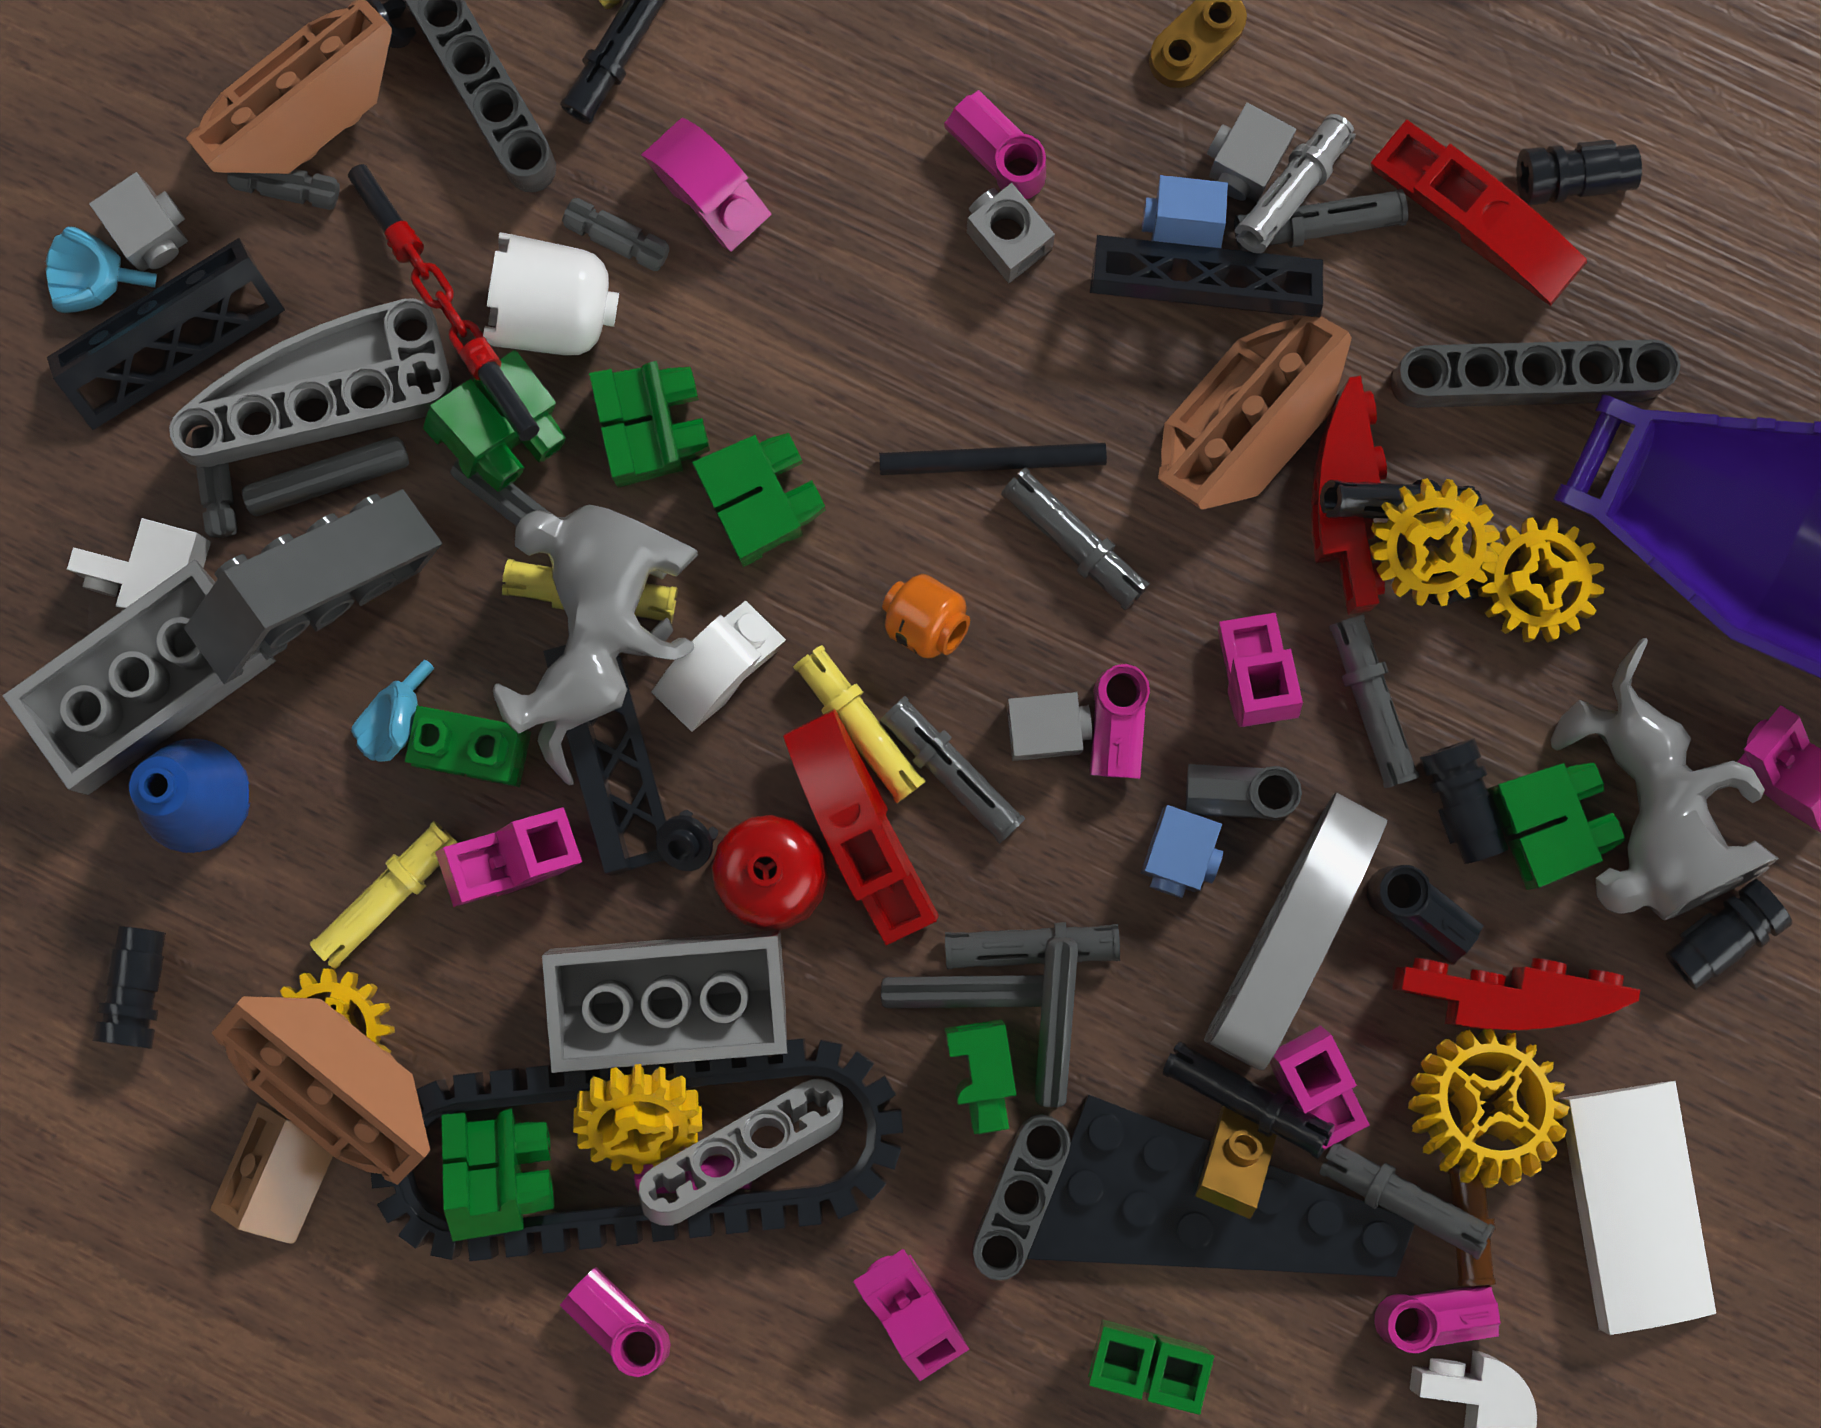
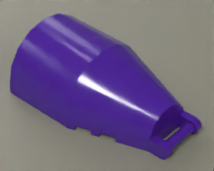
M1603 394L1595 410L1600 415L1567 484H1560L1553 500L1601 522L1732 641L1821 679V422L1805 423L1777 421L1774 418L1756 417V419L1719 417L1716 414L1644 410ZM1622 423L1634 429L1601 499H1598L1587 493Z

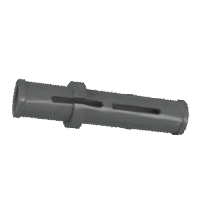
M1395 189L1391 192L1299 206L1268 246L1288 243L1290 248L1303 246L1304 240L1349 234L1395 225L1404 226L1408 222V205L1403 189ZM1235 215L1234 230L1247 215ZM1236 238L1238 249L1240 251H1247Z
M1027 468L1021 470L1017 474L1019 478L1016 479L1014 477L1003 489L1001 495L1018 508L1079 566L1076 571L1084 579L1090 576L1121 605L1124 611L1127 610L1134 603L1133 600H1137L1145 592L1150 583L1140 577L1113 551L1116 546L1108 538L1102 541L1035 479Z
M1362 614L1343 620L1341 623L1332 624L1329 626V629L1334 636L1346 671V675L1341 676L1344 686H1351L1384 781L1383 786L1385 789L1419 778L1420 774L1417 772L1383 675L1388 673L1386 663H1379L1365 623V615Z
M906 696L900 699L880 719L879 722L885 725L915 755L912 762L919 769L925 766L996 838L999 844L1026 819L949 743L952 737L945 730L939 733L909 702Z
M1066 922L1054 923V928L1033 930L1020 929L970 933L945 932L947 969L975 966L1045 964L1046 942L1051 937H1067L1076 940L1078 944L1077 962L1120 961L1118 924L1097 927H1066Z
M1340 1142L1331 1147L1326 1156L1329 1160L1327 1163L1324 1162L1322 1164L1320 1175L1327 1176L1364 1196V1204L1374 1209L1380 1205L1469 1253L1476 1260L1481 1257L1488 1244V1238L1490 1239L1494 1232V1225L1481 1221L1396 1175L1397 1168L1388 1163L1383 1164L1381 1167L1342 1146Z

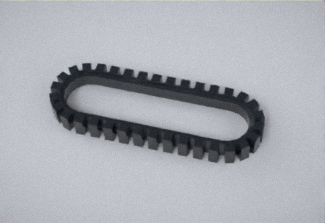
M805 1038L787 1040V1054H782L783 1062L771 1063L770 1055L746 1057L747 1066L735 1067V1058L709 1060L710 1070L703 1071L699 1069V1061L673 1063L674 1074H666V1080L670 1081L676 1077L683 1076L686 1078V1088L802 1075L829 1077L848 1087L862 1104L868 1124L866 1147L857 1164L842 1177L819 1185L729 1194L688 1218L689 1238L706 1237L714 1234L713 1213L724 1212L726 1234L749 1232L751 1229L749 1209L761 1208L763 1230H772L786 1227L785 1206L797 1204L799 1227L822 1224L821 1201L830 1199L838 1219L858 1211L860 1206L852 1190L854 1186L860 1189L869 1199L873 1200L887 1184V1180L872 1168L873 1163L895 1170L902 1147L881 1140V1135L903 1133L901 1109L879 1111L878 1105L896 1096V1092L886 1075L866 1085L862 1080L875 1063L857 1050L844 1068L839 1065L843 1044L823 1039L820 1040L816 1060H807ZM663 1064L642 1065L644 1074L652 1075L656 1069L663 1067ZM551 1065L526 1068L528 1089H520L519 1068L490 1071L491 1093H485L483 1072L453 1075L455 1098H452L445 1079L433 1081L416 1089L423 1105V1107L420 1105L425 1129L427 1130L441 1119L443 1114L577 1099L579 1091H590L591 1070L563 1072L564 1085L556 1086V1076L551 1071ZM617 1067L624 1075H628L627 1067ZM611 1068L600 1069L601 1079L606 1082L610 1080ZM413 1170L398 1185L385 1180L382 1174L371 1173L372 1189L393 1186L395 1188V1194L377 1204L386 1222L395 1221L407 1213L411 1217L398 1236L416 1249L424 1245L432 1233H434L430 1256L449 1260L460 1256L463 1240H452L445 1215L432 1209L419 1193ZM667 1200V1202H668L669 1204L676 1201V1200ZM641 1203L523 1216L524 1230L467 1239L469 1262L493 1259L499 1255L497 1236L503 1235L506 1258L526 1256L534 1252L533 1232H541L543 1254L564 1252L571 1247L569 1228H578L579 1250L602 1248L607 1244L605 1226L607 1224H614L616 1246L638 1244L643 1240L641 1221L649 1219L644 1215ZM651 1222L653 1242L675 1240L679 1236L678 1223L674 1225H658Z

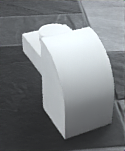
M142 518L129 562L73 547L67 570L85 578L82 586L85 589L116 597L118 589L121 588L116 607L124 610L193 560L198 561L204 567L211 542L196 532Z
M744 601L727 616H718L692 641L694 643L693 651L673 661L652 690V693L693 732L722 708L742 681L777 653L786 639L747 601Z
M1473 1350L1470 1373H1465V1363L1446 1359L1430 1358L1429 1368L1412 1366L1410 1390L1416 1395L1423 1398L1467 1403L1464 1428L1537 1427L1535 1401L1525 1381L1512 1368L1486 1353Z

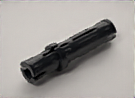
M665 0L624 1L596 49H589L583 57L582 62L585 66L567 96L560 103L565 112L585 124L593 122V117L614 84L620 85L625 78V65L644 34L648 31L650 24Z
M1329 480L1321 489V510L1323 513H1327L1326 516L1328 518L1363 517L1389 519L1381 505L1384 502H1388L1398 507L1403 502L1399 489L1403 486L1409 489L1413 496L1421 493L1420 486L1422 480H1417L1413 484L1407 485ZM1429 480L1432 483L1435 491L1441 490L1442 486H1439L1438 483L1433 480ZM1457 486V496L1466 489L1471 488L1479 497L1475 507L1482 505L1481 494L1478 490H1475L1474 486ZM1439 507L1426 509L1417 514L1435 512Z
M1178 1042L1174 1047L1176 1055L1170 1053L1163 1069L1164 1076L1177 1080L1259 1125L1258 1132L1270 1137L1274 1133L1309 1152L1317 1159L1324 1152L1322 1146H1327L1335 1129L1333 1123H1328L1309 1112L1304 1113L1298 1106L1290 1102V1095L1279 1090L1274 1094L1194 1051L1183 1042Z

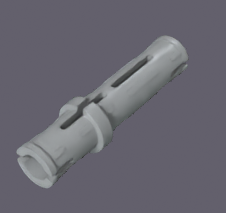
M1337 114L1326 116L1314 135L1305 144L1298 145L1292 151L1287 168L1235 229V233L1238 234L1236 237L1237 241L1244 248L1253 253L1264 252L1274 239V236L1287 223L1311 190L1316 186L1324 184L1331 176L1334 162L1356 137V134L1352 133L1355 129L1347 119Z

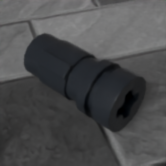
M1613 140L1577 143V147L1574 150H1565L1560 145L1549 146L1547 149L1543 147L1525 148L1519 152L1516 167L1518 193L1520 198L1528 205L1546 204L1548 201L1560 203L1564 202L1567 196L1573 195L1585 197L1615 194L1617 191L1636 190L1641 183L1642 161L1637 146L1634 144L1616 146Z
M1475 738L1438 749L1420 757L1426 776H1433L1434 781L1429 784L1432 793H1439L1443 808L1439 809L1438 812L1450 844L1457 843L1464 864L1487 859L1508 850L1501 827H1503L1491 793L1487 791L1483 777L1487 775L1485 765L1478 766L1476 759L1481 757Z
M1753 879L1738 891L1739 898L1731 896L1723 902L1725 909L1717 915L1713 916L1709 912L1681 933L1680 937L1683 941L1666 953L1669 962L1676 972L1694 990H1697L1712 977L1719 976L1744 957L1745 952L1754 945L1758 947L1766 945L1770 942L1769 934L1777 936L1792 925V919L1785 907L1771 890L1758 879Z
M119 926L115 949H112L106 985L108 990L106 1002L99 1003L97 1012L103 1014L102 1022L96 1021L93 1041L152 1049L155 1029L149 1027L150 1021H157L158 1010H153L155 992H158L164 959L162 952L166 933Z

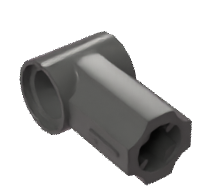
M1188 764L1186 811L1192 814L1260 818L1267 821H1277L1290 815L1300 803L1302 795L1301 783L1296 775L1287 768L1280 766L1255 768ZM1274 778L1286 785L1289 790V800L1285 807L1274 810L1262 804L1258 796L1259 785L1262 781Z

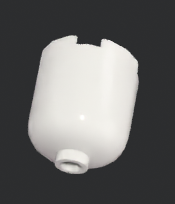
M499 233V251H495L487 307H491L488 325L495 326L496 328L485 326L483 337L487 339L491 346L566 356L580 355L589 351L598 342L603 325L614 327L619 293L608 291V272L604 263L595 254L569 246Z

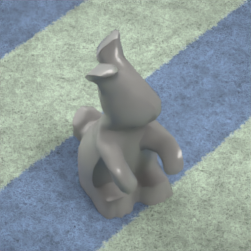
M594 505L580 507L566 517H557L550 512L536 510L525 514L517 523L515 547L528 556L540 552L548 554L550 558L554 584L568 617L569 636L564 654L546 670L535 692L530 695H521L501 684H495L493 687V695L502 719L517 734L537 724L544 723L537 741L545 761L564 783L568 785H573L574 780L566 765L561 746L566 731L622 707L627 687L616 660L619 652L636 656L646 655L653 658L676 660L688 655L694 649V643L686 638H678L671 643L666 642L674 631L668 618L659 622L649 632L640 625L635 616V611L649 574L660 579H664L667 574L678 576L698 556V551L639 521L608 508Z
M1642 638L1619 664L1612 682L1618 702V711L1598 708L1578 700L1561 716L1551 738V746L1556 751L1561 750L1589 734L1597 733L1609 746L1615 762L1635 780L1640 812L1634 823L1628 844L1629 868L1625 871L1609 868L1596 877V896L1605 909L1613 913L1633 912L1643 906H1647L1662 920H1667L1757 878L1768 871L1770 868L1768 866L1775 863L1779 858L1755 840L1745 846H1727L1708 810L1706 799L1717 790L1733 787L1737 788L1747 800L1754 803L1761 799L1765 789L1752 768L1733 760L1692 771L1686 765V751L1691 737L1682 724L1663 715L1639 698L1631 686L1632 676L1648 643L1647 638Z

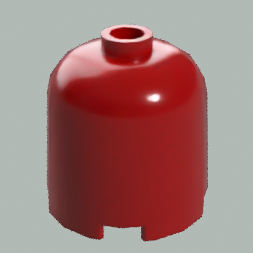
M775 815L750 817L732 827L718 844L712 863L714 888L726 910L744 925L764 931L787 929L809 918L823 900L828 882L826 856L815 836L797 822ZM762 858L773 859L767 865L758 862ZM777 866L775 876L770 879L769 871ZM755 867L763 871V880L756 876Z

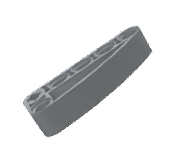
M414 298L401 299L351 313L279 342L243 362L213 382L180 409L173 417L169 426L170 438L178 452L188 463L197 467H212L218 464H225L426 417L429 406L452 391V382L435 316L431 308L423 301ZM408 320H419L427 326L425 334L415 341H406L397 336L398 328L403 322ZM429 375L433 382L434 392L422 394L418 387L417 377ZM367 386H376L385 392L383 401L372 409L361 408L354 402L356 394ZM320 399L328 404V410L322 419L315 422H307L299 418V410L306 401ZM254 412H264L271 416L269 428L259 435H249L242 430L244 420ZM198 425H208L214 428V436L207 446L202 448L186 446V437L192 428Z
M1337 792L1333 794L1213 1018L1204 1038L1206 1043L1254 1069L1264 1070L1284 1038L1343 921L1387 825V819Z

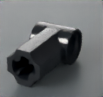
M1396 865L1379 869L1371 876L1367 885L1369 904L1377 913L1390 917L1449 965H1455L1462 956L1468 953L1479 938L1480 931L1484 926L1430 884L1428 877L1422 870L1414 866ZM1396 875L1404 878L1410 888V897L1407 903L1400 908L1389 900L1387 894L1388 884Z

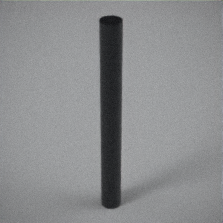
M1105 442L879 453L880 476L1098 466L1107 464Z

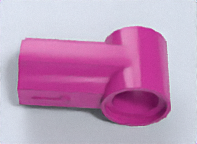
M979 90L972 95H967L944 122L945 129L997 179V184L1001 191L1010 183H1013L1025 199H1030L1037 195L1043 188L1046 179V155L1040 141L1020 131ZM1019 158L1028 159L1036 166L1031 173L1024 176L1013 175L1006 169L1011 161Z
M1128 664L1115 665L1101 673L1093 689L1095 711L1090 775L1140 779L1145 708L1150 694L1149 681L1145 674L1136 666ZM1115 675L1128 677L1136 687L1135 699L1127 707L1114 705L1107 696V684Z
M597 1267L585 1276L560 1304L612 1356V1360L617 1368L628 1376L641 1377L648 1375L663 1365L669 1356L671 1343L669 1334L664 1327L656 1321L650 1320ZM633 1332H644L654 1341L656 1348L655 1356L650 1363H637L628 1354L627 1341Z
M1490 1285L1471 1286L1411 1296L1407 1294H1393L1379 1303L1374 1320L1377 1333L1381 1338L1407 1353H1420L1433 1346L1499 1337V1325L1501 1324L1498 1303L1495 1300ZM1413 1308L1418 1316V1326L1410 1336L1400 1338L1395 1329L1396 1319L1403 1310Z

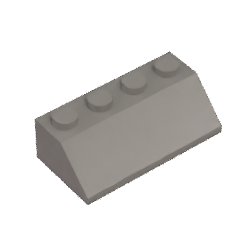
M193 560L3 695L8 705L68 790L87 795L91 794L276 662L274 657L266 660L259 651L253 654L242 668L244 670L242 675L223 684L184 629L215 584V581L198 561Z
M780 930L549 949L542 955L552 1073L629 1067L635 1064L653 1065L787 1054L785 983Z

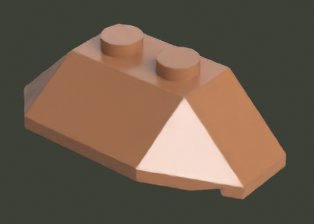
M355 0L346 9L334 10L306 24L222 91L203 115L200 126L194 128L186 137V140L213 172L289 174L300 164L311 160L320 148L345 128L356 124L362 115L377 103L392 28L366 0Z
M1293 315L1291 320L1271 324L1238 339L1164 423L1161 449L1162 466L1159 467L1158 475L1160 482L1201 510L1259 496L1332 412L1352 339L1349 332L1322 316L1319 318Z
M243 996L212 1032L218 1044L225 1046L228 1059L245 1085L336 1159L366 1172L382 1174L385 1180L398 1185L430 1151L413 1074L399 1064L390 1053L381 1049L354 1027L345 1016L336 1012L322 999Z

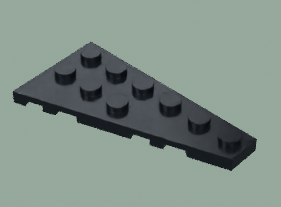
M1087 1094L1070 1139L1069 1154L1026 1259L1396 1277L1415 1224L1393 1212L1380 1207L1374 1209L1364 1204L1362 1200L1272 1165L1268 1166L1257 1209L1252 1217L1248 1219L1195 1196L1211 1144L1210 1141Z

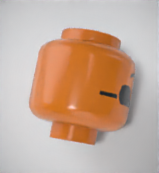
M918 574L906 583L898 581L891 587L883 601L882 608L887 612L885 619L887 635L915 654L927 659L934 658L941 653L944 655L951 654L964 639L970 625V617L966 615L967 606L965 598L926 574Z

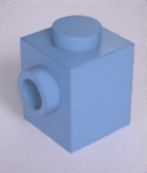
M1160 175L1156 198L1146 197L1142 232H1151V241L1221 248L1226 225L1228 182Z
M1166 805L1161 811L1141 870V874L1153 878L1150 888L1183 898L1186 889L1196 892L1201 889L1203 881L1212 884L1223 856V851L1214 848L1222 824Z

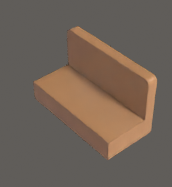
M257 1102L210 1210L238 1230L292 1244L297 1240L333 1156L274 1107Z

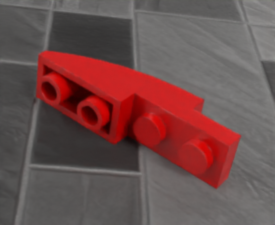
M1407 119L1371 161L1372 171L1397 189H1403L1405 195L1458 232L1461 242L1549 306L1555 302L1587 263V259L1560 232L1501 181L1451 143L1447 147L1443 146Z
M1361 375L1350 377L1334 403L1332 412L1329 414L1319 444L1311 498L1315 562L1338 560L1348 615L1371 611L1379 604L1378 595L1385 593V581L1382 580L1376 569L1381 563L1380 561L1371 560L1368 539H1374L1375 537L1371 529L1374 519L1363 517L1328 518L1326 516L1327 513H1323L1320 506L1321 489L1329 480L1381 483L1380 480L1387 478L1384 450L1382 446L1374 447L1370 425H1374L1377 422L1375 399L1371 390L1364 391Z
M833 709L785 733L783 738L792 763L830 851L856 902L862 900L885 945L891 944L936 922L939 914L886 816L888 808L836 710Z
M1414 958L1413 968L1396 967L1392 990L1449 1001L1445 1024L1477 1029L1502 1030L1544 1029L1585 1022L1611 1014L1638 1002L1641 991L1640 989L1623 986L1624 975L1589 969L1588 979L1566 975L1567 964L1540 958H1532L1531 968L1513 967L1510 987L1504 986L1506 976L1502 974L1471 969L1470 979L1447 975L1449 964Z

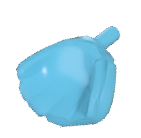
M66 227L62 234L55 236L47 253V267L45 269L47 284L52 298V306L58 312H79L99 306L116 292L118 282L154 288L156 286V273L120 268L121 257L111 247L91 233L76 227Z
M423 660L402 682L393 681L389 686L380 691L353 724L351 732L357 740L356 746L370 760L378 762L390 761L408 743L416 706L418 705L417 696L413 691L434 670L430 662Z

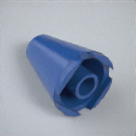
M183 739L164 746L135 768L129 782L130 796L144 829L161 845L179 852L195 853L219 848L237 834L248 816L250 807L248 786L250 783L247 771L233 753L219 744L208 740Z

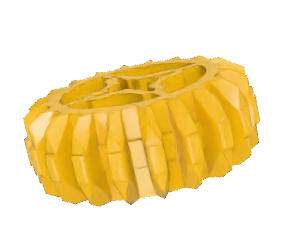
M1484 1029L1479 1033L1477 1039L1470 1030L1462 1031L1456 1037V1043L1450 1039H1444L1436 1046L1437 1055L1428 1054L1421 1061V1067L1425 1073H1418L1412 1079L1411 1086L1421 1095L1414 1096L1409 1101L1408 1109L1424 1114V1117L1412 1125V1132L1419 1134L1429 1133L1431 1140L1423 1146V1153L1432 1154L1439 1149L1445 1155L1440 1161V1171L1447 1172L1456 1164L1461 1166L1459 1173L1461 1183L1471 1182L1479 1172L1484 1188H1492L1498 1184L1500 1177L1506 1185H1515L1521 1181L1522 1173L1532 1177L1541 1171L1540 1160L1548 1162L1557 1154L1558 1150L1552 1142H1558L1565 1137L1567 1129L1556 1120L1565 1117L1570 1107L1554 1101V1097L1564 1091L1565 1083L1557 1081L1549 1083L1546 1075L1553 1070L1554 1062L1546 1061L1538 1066L1532 1060L1536 1055L1537 1045L1529 1044L1522 1051L1517 1050L1516 1033H1507L1498 1043L1493 1029ZM1484 1066L1497 1070L1502 1074L1496 1080L1489 1081L1484 1080L1475 1073L1468 1076L1460 1068ZM1517 1089L1520 1090L1524 1097L1528 1114L1522 1110L1517 1102ZM1499 1091L1492 1102L1495 1109L1491 1113L1494 1115L1489 1116L1478 1125V1121L1485 1113L1481 1107L1486 1103L1483 1100L1488 1099ZM1448 1100L1458 1108L1461 1115L1459 1128L1451 1116ZM1483 1134H1491L1502 1142L1509 1139L1518 1148L1503 1151L1491 1150L1479 1146L1475 1141Z

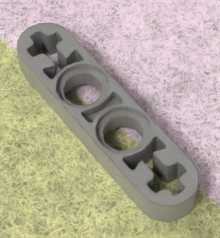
M811 1079L803 1082L651 1168L644 1174L639 1186L640 1203L644 1215L651 1222L658 1225H674L682 1222L828 1138L840 1128L843 1121V1097L840 1090L833 1083L823 1079ZM814 1101L819 1107L827 1105V1115L820 1117L816 1111L807 1113V1104ZM799 1121V1132L796 1133L792 1122ZM764 1126L776 1127L784 1134L782 1142L773 1148L758 1147L752 1142L751 1137L758 1128ZM715 1154L725 1155L734 1163L732 1170L722 1177L706 1175L701 1170V1165L705 1159ZM686 1171H691L692 1179L698 1190H693L691 1180L686 1182ZM664 1186L669 1192L676 1191L677 1200L669 1204L664 1198L657 1199L656 1190Z

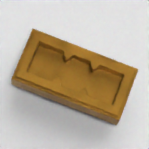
M1222 1106L1195 1196L1250 1219L1257 1209L1277 1135L1274 1133L1270 1137L1258 1132L1259 1125Z

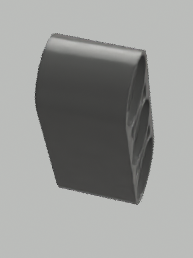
M1043 1114L1031 1116L1017 1130L975 1234L972 1245L974 1261L980 1272L990 1279H1010L1019 1273L1023 1267L1069 1154L1071 1144L1069 1133L1064 1125L1052 1116ZM1042 1125L1054 1128L1059 1138L1056 1151L1045 1158L1035 1157L1030 1154L1026 1144L1031 1130ZM1019 1180L1029 1181L1037 1190L1035 1204L1024 1212L1011 1210L1007 1207L1004 1200L1005 1191L1008 1186ZM1001 1235L1013 1241L1015 1244V1254L1008 1264L999 1267L992 1266L982 1256L983 1246L991 1237Z

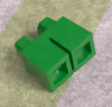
M516 349L500 359V368L540 427V431L534 438L528 441H521L482 381L475 378L474 381L469 379L431 404L423 429L437 445L443 442L459 459L460 468L467 479L479 473L497 492L515 482L522 475L524 466L511 452L513 448L523 443L540 463L559 452L566 439L551 416L556 405L555 400Z
M653 361L636 369L619 372L607 369L589 373L599 421L603 427L601 430L611 475L618 488L683 471L681 461L693 459L710 451L703 418L673 424L669 407L699 400L691 367H675L660 370L657 361Z
M789 433L769 438L760 443L756 435H753L692 462L743 567L762 558V554L778 545L803 536L801 527L826 511L825 504L812 480L784 493L776 477L803 464Z
M417 705L405 762L411 763V766L415 768L464 777L466 774V777L520 788L531 732L525 730L517 734L506 722Z
M1565 763L1487 788L1493 798L1505 836L1517 834L1558 819V823L1508 842L1526 890L1540 888L1603 861L1601 854L1610 851L1625 841V836L1614 813L1587 821L1579 800L1604 791V783L1595 763L1574 765L1566 768Z
M1002 1019L945 1028L950 1057L962 1055L967 1057L970 1077L963 1079L958 1084L955 1097L958 1105L968 1103L974 1134L1009 1129L1004 1097L1016 1096V1088L1005 1023Z
M512 1108L500 1112L497 1115V1120L467 1122L465 1113L442 1115L443 1205L453 1241L524 1230L523 1214L554 1208L550 1170L521 1173V1164L551 1160V1140L547 1122L516 1124Z
M1102 1319L1088 1373L1090 1378L1089 1386L1141 1400L1143 1392H1146V1400L1149 1402L1200 1415L1215 1356L1205 1346Z

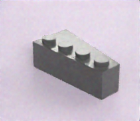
M403 489L382 499L378 494H373L360 501L345 516L338 518L335 513L328 514L311 525L306 533L293 538L289 533L284 534L270 542L262 550L261 554L247 559L244 554H241L225 562L215 572L217 581L184 629L223 684H226L242 675L244 671L242 669L253 654L260 651L263 657L268 660L285 650L288 646L287 643L300 635L309 624L316 632L334 622L336 618L346 612L353 605L354 599L362 606L418 574L443 543Z

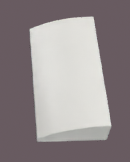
M1676 1081L1559 1098L1560 1103L1570 1107L1568 1114L1562 1119L1564 1128L1567 1129L1565 1136L1599 1330L1609 1335L1675 1324L1716 1314Z

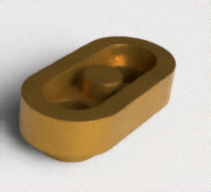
M1195 0L1154 40L1149 56V66L1153 76L1160 83L1171 88H1183L1194 83L1240 39L1247 20V13L1241 0ZM1220 9L1226 12L1229 19L1224 23H1216L1210 18L1209 13L1212 10ZM1173 47H1182L1188 52L1189 57L1183 61L1174 60L1170 56L1169 50Z

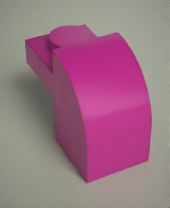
M683 117L641 154L673 196L688 204L722 247L730 252L772 215L747 183V175L730 155L703 129Z
M1276 612L1220 621L1218 633L1229 681L1227 691L1238 726L1246 727L1299 718L1303 705L1292 651L1291 649L1284 650Z
M1780 705L1769 720L1764 719L1753 728L1748 737L1747 746L1744 748L1745 753L1737 762L1754 770L1765 789L1764 794L1779 807L1821 833V748L1810 743L1800 716Z
M564 807L513 821L495 833L445 846L435 852L453 907L494 895L498 897L557 876L582 862Z
M1319 1025L1278 1047L1270 1061V1065L1282 1091L1290 1095V1102L1298 1106L1304 1113L1309 1112L1335 1125L1328 1145L1322 1146L1324 1150L1370 1126L1352 1090L1357 1085L1332 1035L1326 1029Z
M904 1249L893 1256H885L871 1264L865 1274L853 1281L863 1300L882 1322L901 1358L919 1381H922L970 1350L926 1276L911 1254L908 1255Z

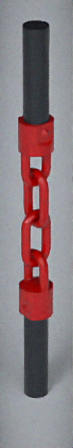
M364 164L353 167L348 173L349 180L383 230L387 245L392 248L395 258L400 263L410 262L414 267L411 273V281L424 302L431 308L441 309L452 325L449 330L450 342L476 380L482 381L521 441H528L534 438L540 431V427L501 370L499 357L487 339L483 337L479 327L472 321L462 320L452 306L451 302L454 297V291L440 268L433 263H424L420 255L424 250V244L418 235L415 234V230L409 226L407 221L402 220L369 168ZM428 271L434 274L445 291V294L442 291H437L435 293L436 300L430 296L420 278L422 280L429 279ZM467 328L476 339L469 341L463 346L457 334L459 337L465 338L467 336Z

